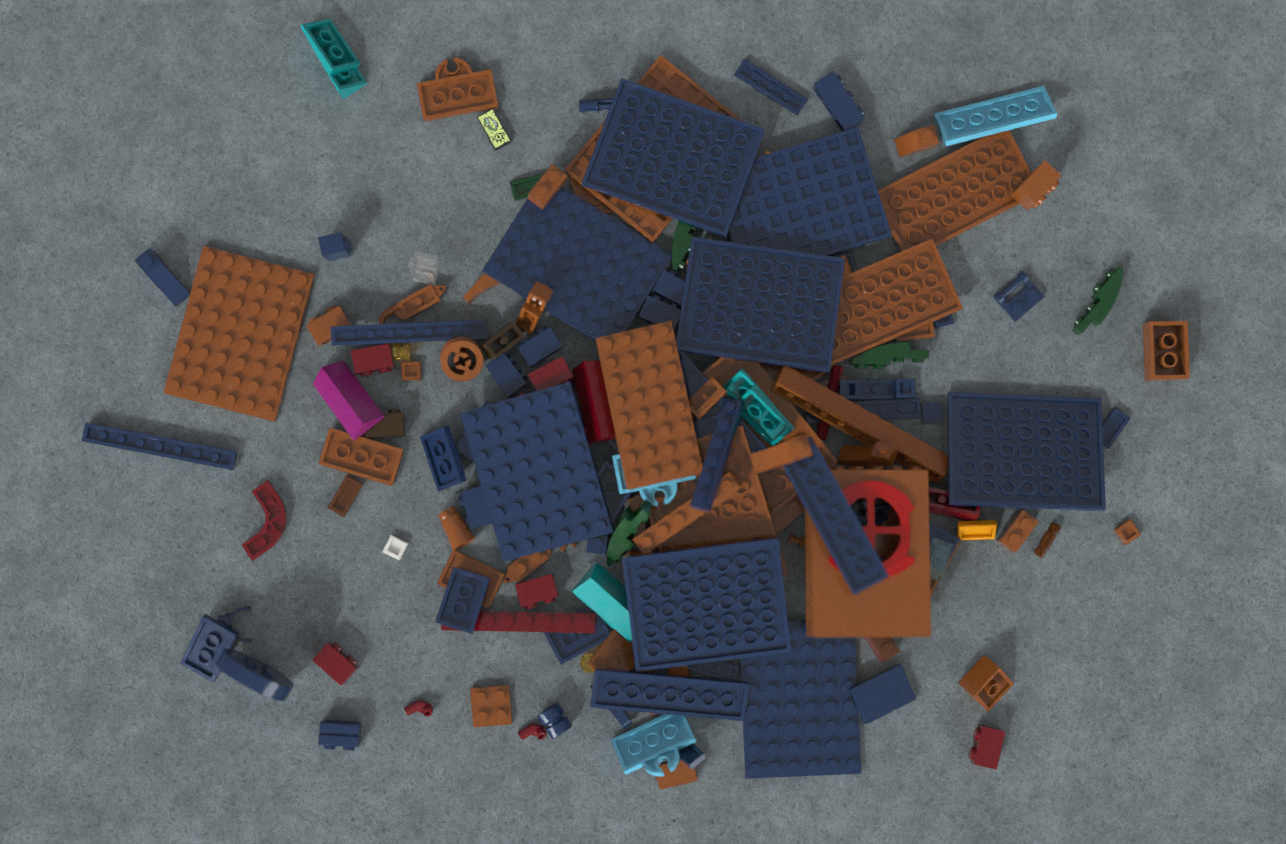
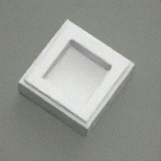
M391 535L383 553L400 561L409 543Z

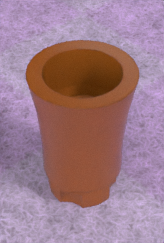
M454 506L438 515L449 539L452 551L461 549L476 539Z

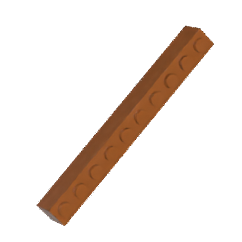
M784 365L777 373L770 389L771 392L866 445L874 444L877 440L895 443L898 451L895 461L907 468L922 467V470H928V479L934 483H937L945 476L948 468V456L944 452L936 450L926 442L920 441L910 433L904 432L894 424L879 418L878 415L863 409L858 404H854L844 396L838 395L828 387L797 372L792 367Z

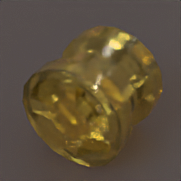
M405 342L404 344L393 343L395 362L400 360L411 361L410 342Z
M586 653L582 656L580 667L584 672H594L593 669L586 665L594 653Z

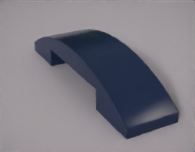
M915 378L839 380V395L844 396L847 400L915 398Z

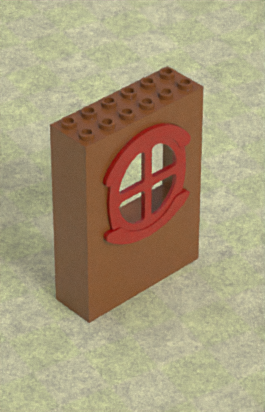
M844 466L829 468L849 505L858 498H865L867 500V525L862 528L874 550L876 534H898L900 541L893 555L882 562L889 577L853 595L805 508L806 637H931L928 470H922V467H910L903 470V467L900 466L886 468L887 470H883L882 466L867 468V470H864L863 466H853L848 468V470H845ZM876 498L886 500L894 508L900 521L898 527H878L875 525L874 500Z

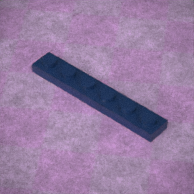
M724 398L704 460L703 469L701 470L690 504L693 509L711 512L745 405L742 400Z

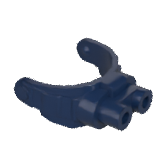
M251 606L238 608L232 613H225V616H218V621L231 628V620L234 614L240 610H250ZM237 637V639H236V640H238V641H244V642H251V641H252V639H250V638L243 639V638Z

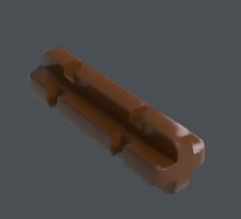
M1055 522L1050 524L1049 530L1045 532L1039 542L1040 546L1036 547L1034 554L1040 558L1046 555V550L1050 548L1056 538L1055 534H1058L1061 526Z

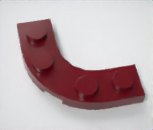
M269 480L252 491L265 512L263 529L242 544V547L252 561L278 543L286 526L284 503Z

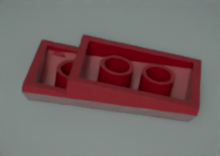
M600 360L584 361L572 369L584 424L589 429L588 442L589 445L616 439L601 362Z

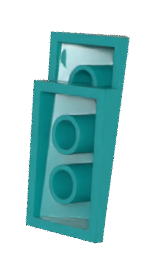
M330 18L301 24L302 31L343 100L367 84V81L358 70V66L361 63Z
M743 367L723 385L727 390L726 394L731 399L742 400L745 403L741 417L771 446H774L794 429L793 424Z
M595 562L572 589V592L612 629H615L628 642H631L632 635L626 587L598 562Z

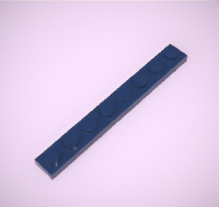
M486 320L331 326L332 346L449 341L458 336H465L471 339H487Z
M86 422L82 436L83 442L234 470L238 451Z

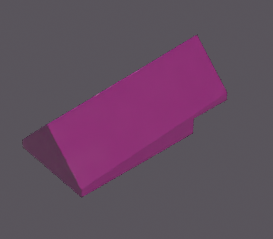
M343 360L320 369L313 385L354 441L385 417Z

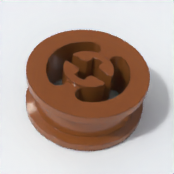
M458 336L447 341L442 347L440 353L441 366L449 378L455 381H468L480 373L483 367V355L476 341L469 337ZM461 347L469 348L474 352L476 359L472 366H470V354L468 355V351ZM451 352H454L453 362L456 368L460 370H456L449 365L448 356ZM462 356L465 358V361L462 362L458 357Z

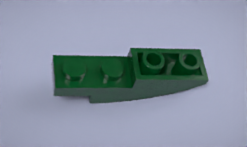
M678 221L672 244V270L674 272H677L678 269H683L687 261L684 257L687 252L690 253L691 240L694 237L689 233H694L696 229L695 226Z
M1121 266L1115 269L1111 268L1105 275L1107 279L1103 283L1099 282L1093 288L1094 294L1091 298L1096 303L1094 301L1090 303L1086 308L1087 313L1085 316H1079L1073 323L1075 325L1072 329L1077 335L1082 334L1091 322L1095 326L1101 324L1108 315L1121 286L1123 268Z
M910 342L886 344L858 355L850 361V365H855L854 369H866V366H874V369L884 370L885 366L890 365V359L898 363L904 362V359H912V363H924V360L929 358V350H910Z
M645 500L635 511L628 507L618 520L607 552V565L609 567L615 561L619 562L624 554L623 552L625 550L629 551L634 545L633 539L640 527V523L642 521L646 522L651 515L652 503L648 500Z

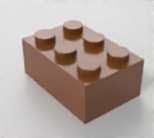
M1150 321L1144 323L1145 381L1190 379L1188 321Z

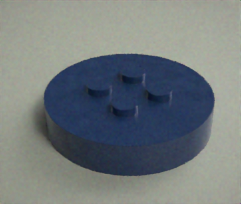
M225 648L216 662V666L227 676L271 699L285 701L294 687L291 680L270 665L234 649Z

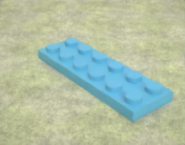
M1044 86L934 113V120L945 146L1057 117V112Z

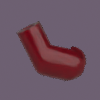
M417 700L404 707L408 716L416 711L424 714L426 717L433 714V706L423 700Z
M531 723L517 732L521 740L530 735L538 737L540 740L545 739L547 736V730L535 723Z

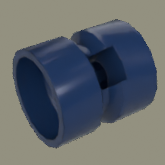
M559 703L552 705L537 715L542 725L548 726L546 730L551 739L573 726L567 717L562 716L564 711Z

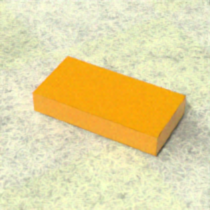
M996 520L957 521L956 537L961 540L995 539Z

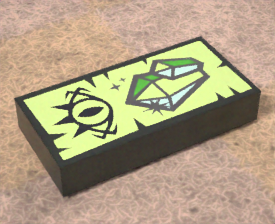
M494 108L477 117L495 151L512 142Z

